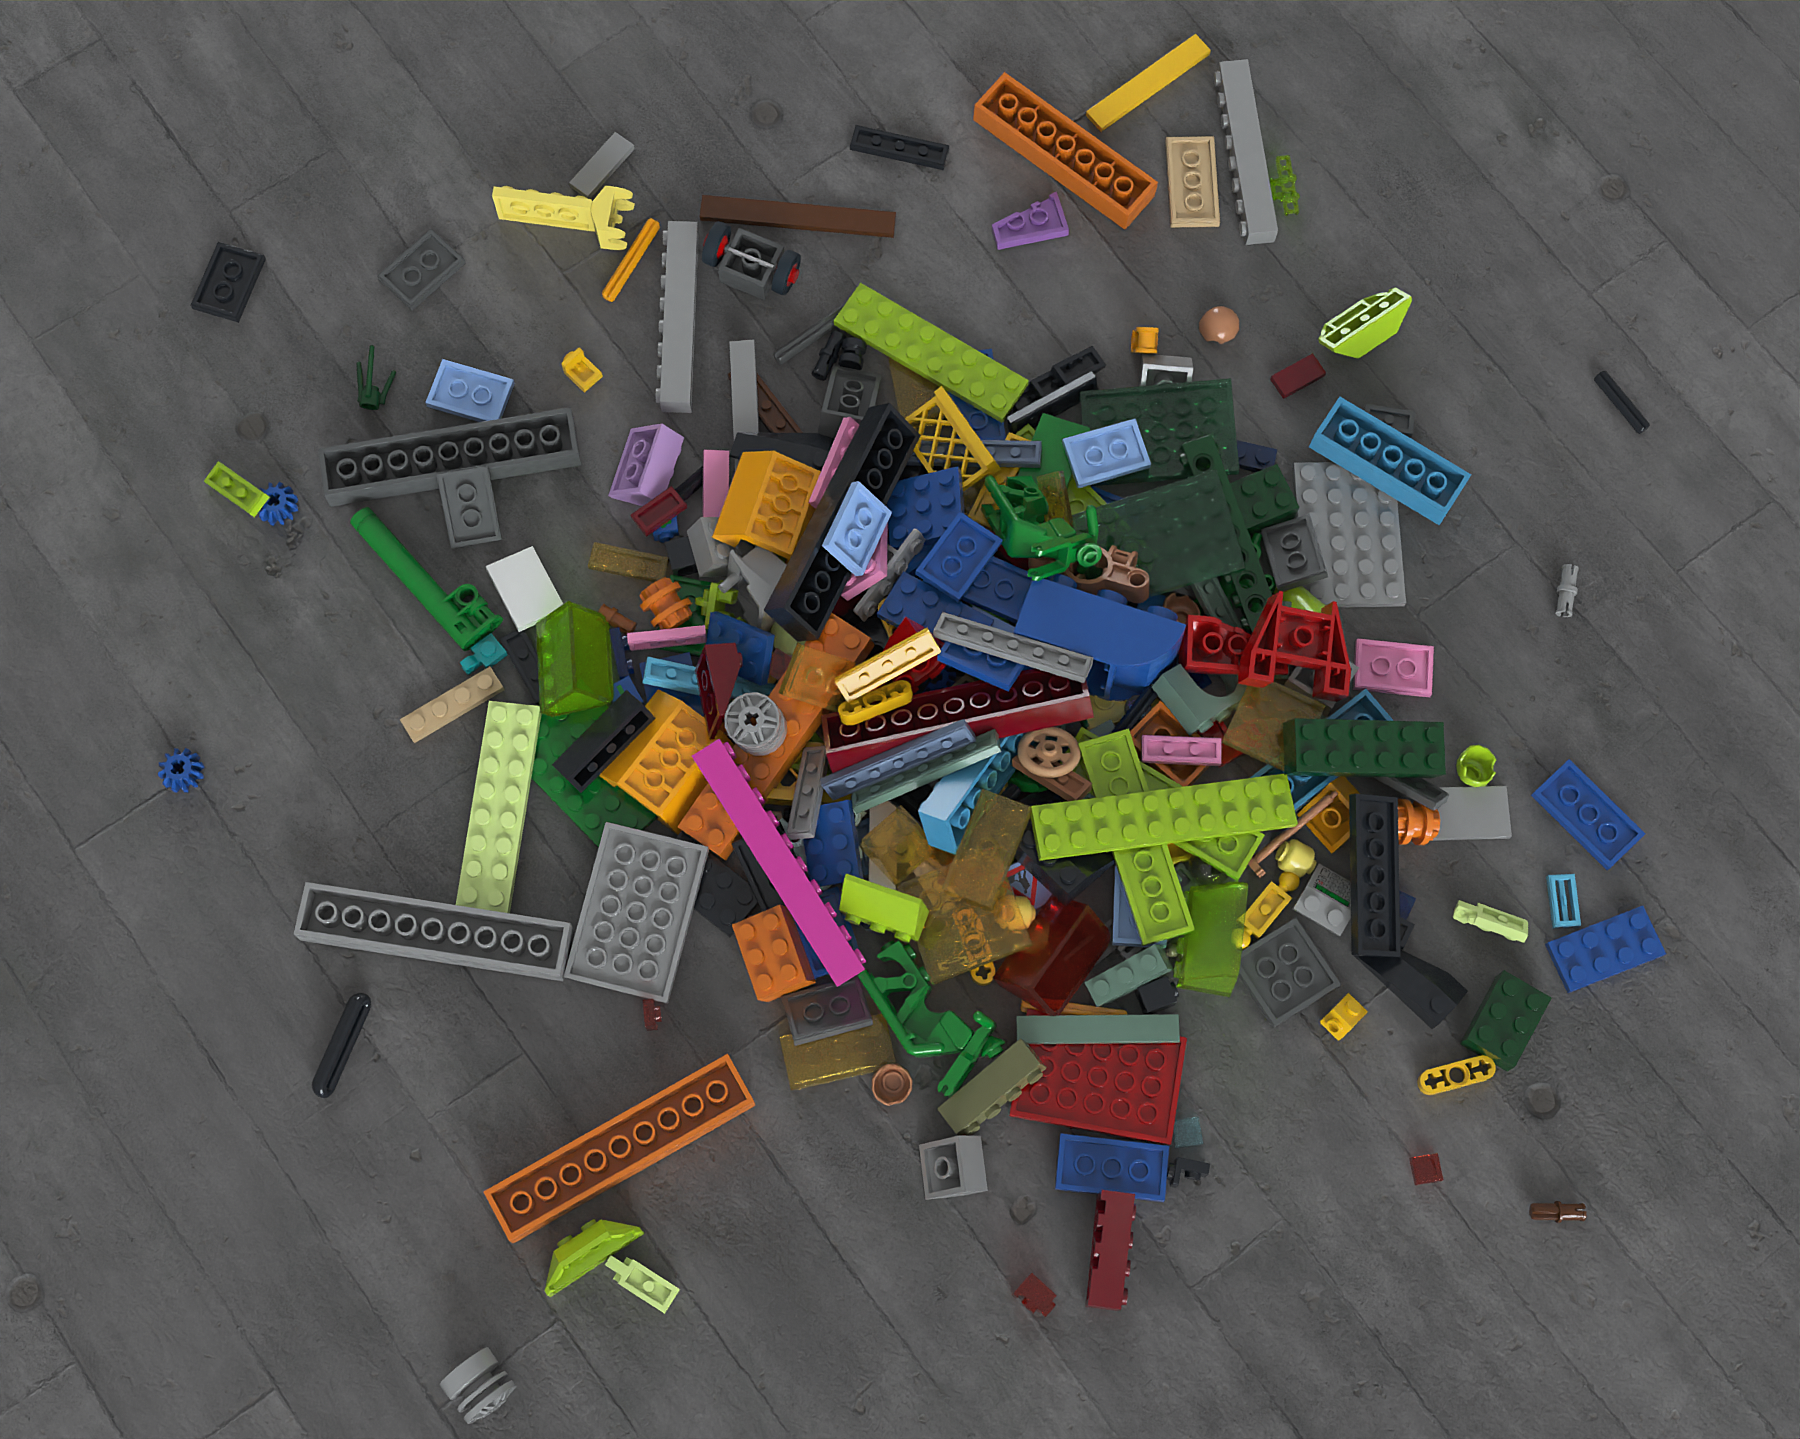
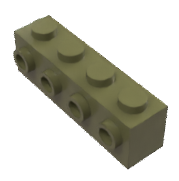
M1020 1038L937 1109L957 1135L972 1136L980 1129V1124L987 1118L992 1119L1001 1111L1000 1107L1003 1104L1018 1098L1022 1093L1021 1089L1028 1083L1033 1084L1043 1076L1042 1072L1047 1067L1029 1044Z

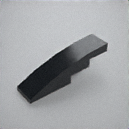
M1090 346L1053 365L1050 371L1030 380L1029 385L1012 410L1015 413L1091 371L1096 374L1105 368L1106 363L1095 348Z

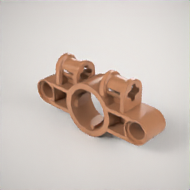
M1114 545L1110 547L1108 552L1101 548V559L1094 565L1103 569L1102 576L1091 580L1080 579L1074 576L1073 573L1079 564L1078 561L1070 563L1065 572L1059 573L1073 579L1078 585V590L1097 595V592L1102 589L1112 590L1123 595L1128 602L1143 603L1149 597V575L1146 571L1135 568L1138 552L1133 551L1130 553L1119 550ZM1049 557L1028 558L1029 569L1037 568L1057 560Z

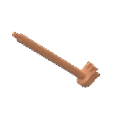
M1336 791L1324 796L1297 819L1298 824L1295 827L1286 828L1251 858L1248 865L1259 878L1266 874L1259 863L1332 803V799L1338 795Z

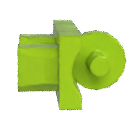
M720 580L717 583L712 582L710 589H704L703 597L695 598V604L702 606L701 615L706 616V629L709 627L711 612L718 611L730 617H735L734 613L725 611V604L736 603L738 590L730 588L726 593L721 592L718 585L724 580Z

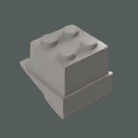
M759 546L742 558L732 549L729 553L727 578L718 585V588L723 593H726L730 588L737 589V601L745 612L743 618L747 624L769 632L775 621L763 610L787 565L778 558L777 554Z

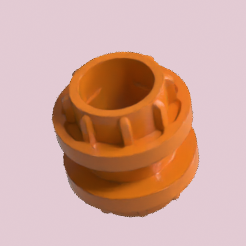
M664 577L640 593V599L643 602L640 605L643 612L649 610L653 612L655 618L650 623L654 628L659 627L661 630L677 628L692 616L689 608L692 605L689 598L683 600L679 598L677 592L682 587L678 582L673 583L670 578Z
M1398 799L1399 845H1407L1411 840L1415 845H1426L1429 841H1432L1438 835L1440 829L1438 810L1433 811L1417 801L1411 803L1408 799Z

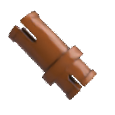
M606 604L600 607L596 618L602 620L605 626H612L625 635L634 632L637 623L618 613L619 610L617 608H610Z

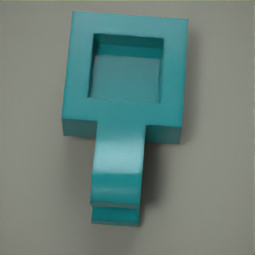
M490 633L470 648L474 655L464 658L460 664L463 671L470 675L481 665L485 669L494 666L508 654L492 633Z

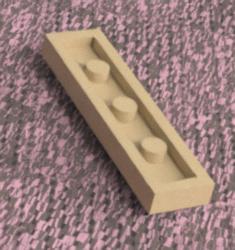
M488 667L401 718L400 721L412 741L416 743L504 691V688L492 668Z

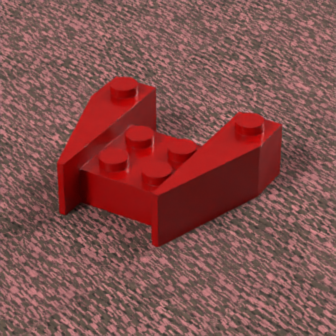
M1279 591L1269 597L1240 658L1238 684L1259 688L1266 687L1274 682L1275 664L1278 662L1315 669L1312 698L1338 702L1348 697L1351 668L1337 602L1332 601L1321 608V613L1282 606L1283 591Z

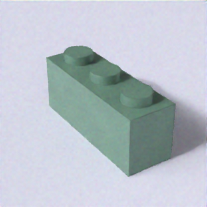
M1154 944L1084 983L1096 1006L1105 1007L1136 990L1137 987L1173 970V967L1162 946Z

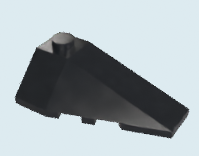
M737 432L729 457L740 460L743 452L776 451L822 471L835 439L818 433Z
M1401 950V957L1353 955L1431 1029L1439 1025L1468 992L1448 972Z

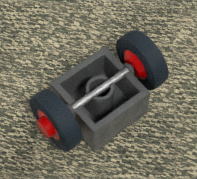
M719 221L713 225L703 243L702 262L712 267H716L721 262L718 268L720 283L762 300L766 299L771 287L772 291L780 295H786L799 276L801 255L792 250L784 252L783 245L741 228L738 229L730 245L731 227Z

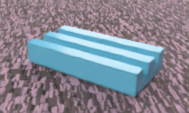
M1575 874L1548 875L1546 880L1552 929L1580 927L1581 919ZM1564 880L1568 881L1572 913L1571 921L1568 918ZM1555 881H1557L1562 921H1560Z

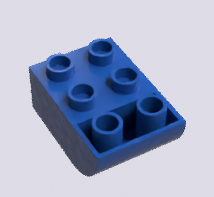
M1056 574L1047 577V579L1043 578L1040 581L1032 580L1015 626L1014 634L1092 657L1093 664L1086 678L1089 695H1096L1098 698L1107 701H1125L1134 695H1140L1147 686L1154 685L1163 673L1174 668L1186 624L1177 622L1178 616L1173 611L1161 606H1150L1146 612L1127 606V599L1112 590L1102 589L1097 592V595L1078 590L1077 583L1070 577L1062 574ZM1025 665L1022 671L1033 668Z

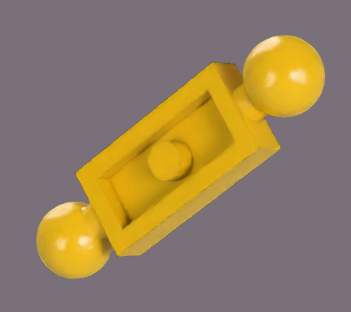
M1284 871L1279 876L1278 886L1271 881L1237 923L1243 929L1235 930L1230 935V944L1235 950L1242 951L1249 947L1251 935L1259 939L1290 902L1292 897L1287 894V891H1294L1300 884V878L1296 874Z

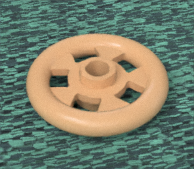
M1058 727L1027 732L1020 739L1017 747V754L1021 764L1029 772L1045 778H1056L1070 773L1077 766L1081 757L1078 742L1074 736ZM1055 737L1057 738V741L1046 740L1045 738ZM1032 741L1039 743L1036 749L1029 747ZM1068 746L1070 753L1063 754L1062 747ZM1037 756L1039 761L1043 762L1038 765L1032 761V758ZM1058 760H1061L1063 763L1057 767H1053L1051 764Z

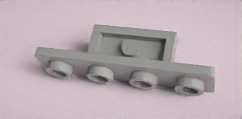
M916 528L912 530L898 550L887 544V577L864 591L866 592L853 610L862 621L865 622L868 617L876 612L877 605L884 596L891 592L893 584L903 571L907 570L912 558L922 550L926 539Z

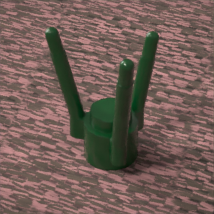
M374 345L369 347L365 386H363L362 364L359 361L356 363L358 382L357 402H359L361 408L367 410H378L380 404L385 405L387 393L396 375V371L392 370L382 393L379 392L377 386L372 385Z

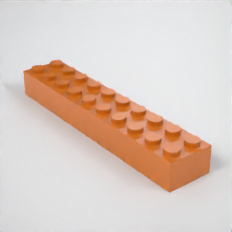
M831 613L819 639L806 641L768 696L783 712L787 721V735L783 744L776 751L764 756H754L746 753L736 743L732 747L737 757L733 760L737 767L741 764L743 765L751 779L747 782L751 790L756 787L765 800L762 807L768 801L766 798L773 788H777L822 723L821 715L828 714L842 694L834 678L863 663L875 646L869 636ZM754 717L751 720L753 726L757 724ZM707 783L677 826L702 845L709 847L712 852L724 860H727L734 850L732 843L742 838V835L709 783Z
M726 1054L483 1192L508 1240L514 1244L756 1105L732 1060Z

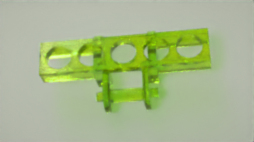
M1290 155L1276 156L1278 178H1271L1269 180L1272 198L1274 201L1280 199V202H1283L1285 216L1291 213L1298 215L1299 206L1297 200L1300 198V194L1295 189L1294 182L1297 180V177L1292 171ZM1280 160H1286V166H1282ZM1287 170L1288 175H1282V171ZM1291 182L1292 186L1287 188L1283 184ZM1275 186H1281L1282 192H1276ZM1293 203L1294 209H1289L1287 204Z

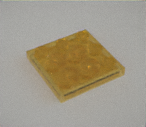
M1276 682L1264 688L1247 685L1221 743L1284 771L1283 722L1294 718L1320 719L1326 705Z

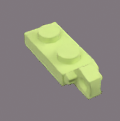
M1459 900L1453 911V918L1463 924L1470 923L1471 925H1476L1484 931L1501 934L1509 940L1525 943L1528 937L1527 920L1480 903L1474 906Z
M610 1256L605 1263V1266L616 1272L613 1279L619 1285L664 1314L680 1291L679 1288L634 1259L631 1260L626 1257L622 1263L613 1256Z

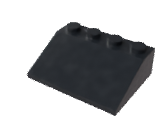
M1049 789L1042 792H1034L1012 804L993 820L990 835L1066 907L1115 863L1112 851L1039 861L1029 808L1031 806L1047 804L1049 799L1057 794Z

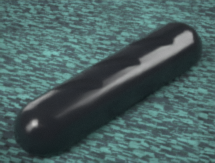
M357 993L352 995L344 1008L312 1081V1090L320 1098L329 1097L338 1084L371 1008V998L367 994Z

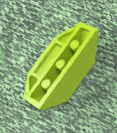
M1396 287L1389 289L1388 292L1366 297L1324 324L1321 335L1318 338L1319 343L1335 353L1359 359L1398 332L1412 302V297Z
M593 1219L581 1227L582 1232L574 1238L572 1235H569L557 1243L559 1248L553 1251L544 1290L547 1296L552 1297L607 1260L610 1256H613L644 1235L642 1229L637 1226L602 1219L596 1222Z

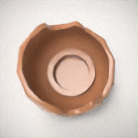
M1213 307L1201 318L1199 331L1206 341H1216L1219 344H1223L1234 339L1239 331V318L1233 310L1227 307Z
M1171 593L1164 600L1163 607L1177 614V622L1185 624L1187 615L1200 616L1201 614L1198 605L1189 599L1188 595L1178 597L1175 593Z
M897 1063L882 1065L874 1073L871 1090L878 1101L890 1106L902 1103L907 1099V1096L912 1091L913 1080L906 1068Z

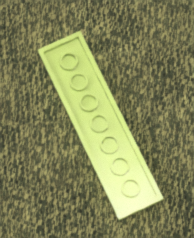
M489 701L456 905L510 913L542 714L540 706Z

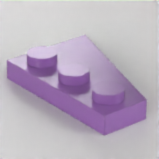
M1057 191L1050 194L1049 198L1041 203L1037 201L1031 204L1029 209L1021 213L1015 212L992 224V233L997 249L1000 250L1068 236L1069 228Z

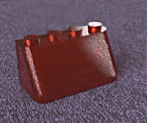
M1052 894L992 978L1000 987L1041 1012L1057 1016L1064 1010L1108 947L1111 937L1110 931L1088 904L1072 900L1065 907Z

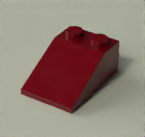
M736 643L704 645L695 668L709 740H713L716 737L725 716L739 669L742 668V655L740 652H737Z

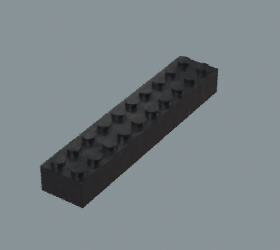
M890 403L872 406L866 411L763 610L797 642L819 639L851 575V572L822 547L851 483L859 481L886 506L921 436Z

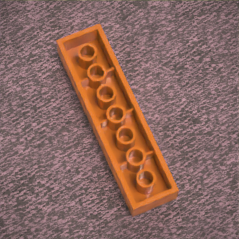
M1004 72L974 105L973 120L1124 230L1127 229L1155 197L1158 184L1156 180Z

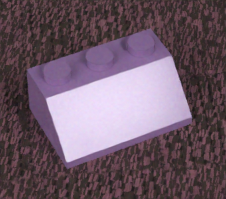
M664 424L632 428L608 496L644 506L665 491L674 474V467L681 453L684 437Z

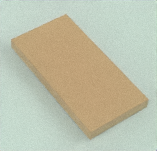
M1214 136L1166 137L1165 147L1171 228L1219 227L1220 213Z

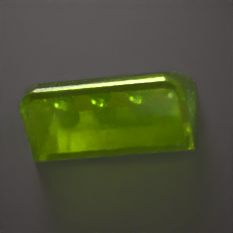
M567 601L536 623L540 713L551 717L603 707L614 698L609 623L601 613Z
M1233 881L1190 886L1188 891L1183 892L1195 930L1183 934L1182 938L1178 937L1176 953L1180 954V961H1175L1173 977L1177 978L1176 988L1230 997L1238 978L1241 963L1248 883Z

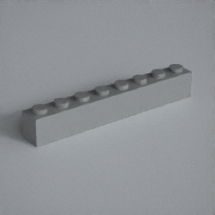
M1248 59L1219 62L1218 70L1214 72V85L1219 88L1217 104L1219 108L1222 107L1223 114H1221V127L1226 129L1224 144L1225 149L1230 152L1228 168L1229 171H1233L1234 178H1232V191L1237 193L1238 200L1235 202L1237 215L1240 214L1241 221L1239 222L1240 236H1244L1245 245L1272 243L1276 239L1278 227Z
M668 221V230H663V245H667V253H662V268H666V275H661V290H665V297H660V312H664V320H659V335H663V342H658V357H662V364L657 365V380H661V386L656 388V403H660L662 412L692 413L699 229L698 222Z

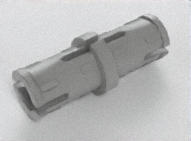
M1572 564L1562 565L1561 581L1556 591L1559 596L1555 614L1561 616V612H1563L1562 617L1572 616L1574 596L1578 592L1576 580L1579 567L1574 565L1573 569H1571Z

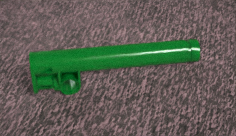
M362 508L351 518L350 524L359 532L360 536L463 651L470 650L472 646L500 626L503 617L499 614L495 615L488 608L487 601L478 593L475 586L463 584L447 595L371 508ZM466 596H474V599L471 602H463V599Z

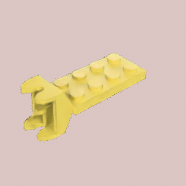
M494 186L492 197L499 219L596 232L601 248L610 250H624L627 248V242L620 240L625 238L626 233L615 228V224H620L623 220V217L617 214L618 210L630 211L635 206V203L626 200L633 197V193L627 189L605 186L592 201V199L584 196L570 197L556 192L547 194L533 189L526 191L517 190L510 186Z

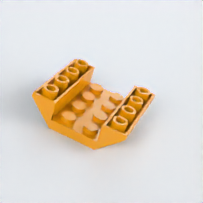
M776 451L743 452L712 538L732 547H736L740 540L743 539L786 558L785 564L787 565L816 510L808 502L821 471Z
M658 689L645 705L655 716V719L599 776L613 787L619 786L656 814L659 822L679 835L682 830L677 826L708 783L692 755L720 739L722 744L728 742L731 748L734 744L721 730H718L715 739L709 740L705 718L683 701Z

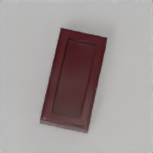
M1312 353L1271 376L1270 380L1284 399L1325 377L1326 372Z
M671 486L630 516L647 537L687 509V504Z

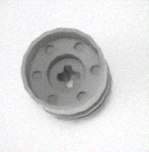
M758 692L745 693L736 697L727 708L725 713L726 731L729 737L744 752L754 756H764L776 751L783 744L787 735V721L783 712L768 696ZM753 717L756 719L757 722L755 726H753L750 721V719Z
M489 1347L469 1357L439 1384L450 1400L464 1395L465 1399L460 1403L457 1410L461 1413L472 1407L464 1417L467 1424H471L491 1414L507 1400L508 1396L517 1387L513 1380L500 1386L508 1376L506 1371L495 1376L491 1374L499 1364V1361Z

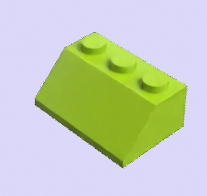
M849 874L845 875L839 907L840 912L845 916L844 920L855 925H860V922L869 924V928L878 933L884 934L885 930L895 933L894 937L904 942H910V939L919 940L929 914V910L922 899Z

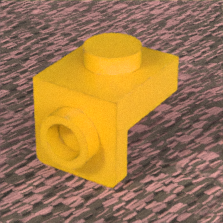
M580 347L575 351L569 352L563 359L562 367L564 374L584 393L603 377L602 372L584 356V352Z
M1348 993L1320 1023L1337 1040H1341L1368 1011Z

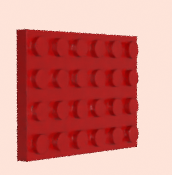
M1028 1008L1026 1016L1061 1015ZM1180 1036L1179 1043L1029 1044L1047 1068L1042 1072L1043 1076L1033 1084L1028 1083L1021 1089V1095L1011 1101L1009 1116L1170 1146L1187 1038Z

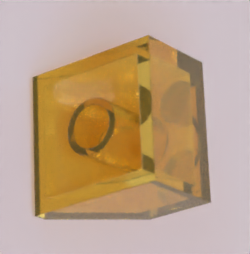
M902 805L861 839L860 844L863 852L895 886L935 853L933 846L928 845L925 833L920 825Z

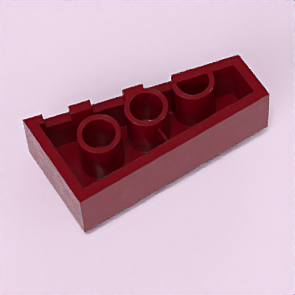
M1101 1190L1097 1194L1085 1307L1119 1311L1122 1305L1127 1304L1128 1288H1124L1125 1277H1129L1131 1260H1127L1128 1250L1132 1249L1133 1244L1131 1225L1132 1221L1135 1220L1136 1214L1135 1194Z

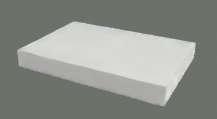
M533 546L486 566V570L518 632L566 612L565 606Z

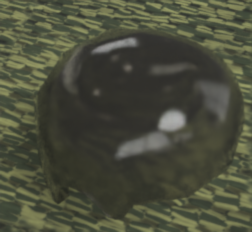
M1194 855L1190 857L1189 872L1192 878L1201 886L1215 888L1229 877L1225 872L1219 871L1202 861L1200 857Z

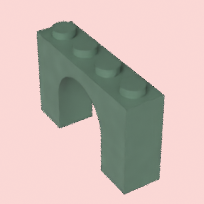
M1181 664L1163 673L1152 686L1153 690L1189 736L1197 731H1200L1201 734L1214 725V721L1217 720L1221 723L1231 715V711L1235 710L1237 713L1244 709L1251 699L1253 702H1256L1266 694L1264 690L1266 687L1259 688L1238 684V674H1219L1226 687V696H1212L1197 686Z

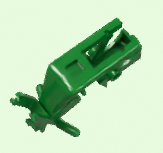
M988 475L985 478L984 485L991 492V496L1000 510H995L991 504H982L981 511L996 536L1003 540L1002 546L1006 553L1013 558L1049 557L1057 560L1029 569L1027 577H1032L1033 581H1040L1043 578L1065 572L1070 563L1076 561L1079 563L1076 568L1077 573L1084 574L1088 567L1095 565L1101 559L1102 550L1097 545L1099 529L1095 506L1089 505L1086 508L1088 533L1076 535V530L1062 518L1058 517L1044 522V517L1049 511L1046 496L1042 494L1031 476L1007 477L1006 485H999L992 475Z
M892 940L881 948L882 952L877 957L883 962L888 960L899 962L907 973L900 977L875 978L872 973L869 974L865 969L857 976L908 1054L917 1058L960 1053L944 1079L938 1084V1092L942 1091L944 1096H949L948 1098H950L959 1091L976 1065L980 1054L983 1058L986 1056L990 1059L996 1057L1004 1051L1002 1046L1005 1044V1041L991 1036L997 1024L981 1011H976L973 1014V1019L982 1025L976 1032L951 1010H947L944 1013L929 1011L925 1005V1000L932 992V987L928 982L932 979L924 966L918 967L914 960L918 956L909 943L904 945L900 940L897 942ZM910 991L911 993L905 999V1003L897 1012L887 996L894 992Z

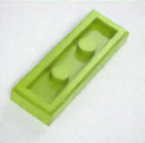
M219 461L204 480L206 484L253 517L258 514L269 499L267 494Z

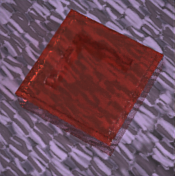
M1438 1153L1409 1158L1415 1185L1444 1181Z

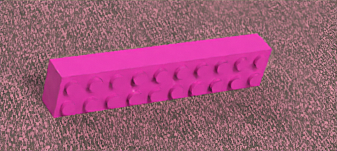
M720 739L692 755V758L836 986H840L865 970L862 965L866 962L865 958L858 948L853 951L848 941L852 938L844 925L838 927L835 923L836 912L829 902L823 904L819 895L823 894L815 879L809 881L806 877L805 872L808 871V868L800 856L794 858L790 851L794 846L786 833L780 836L776 829L779 826V822L771 810L765 812L762 804L765 803V800L756 787L751 790L747 783L751 780L750 776L742 764L737 767L733 760L737 757L729 743L725 742L722 744Z

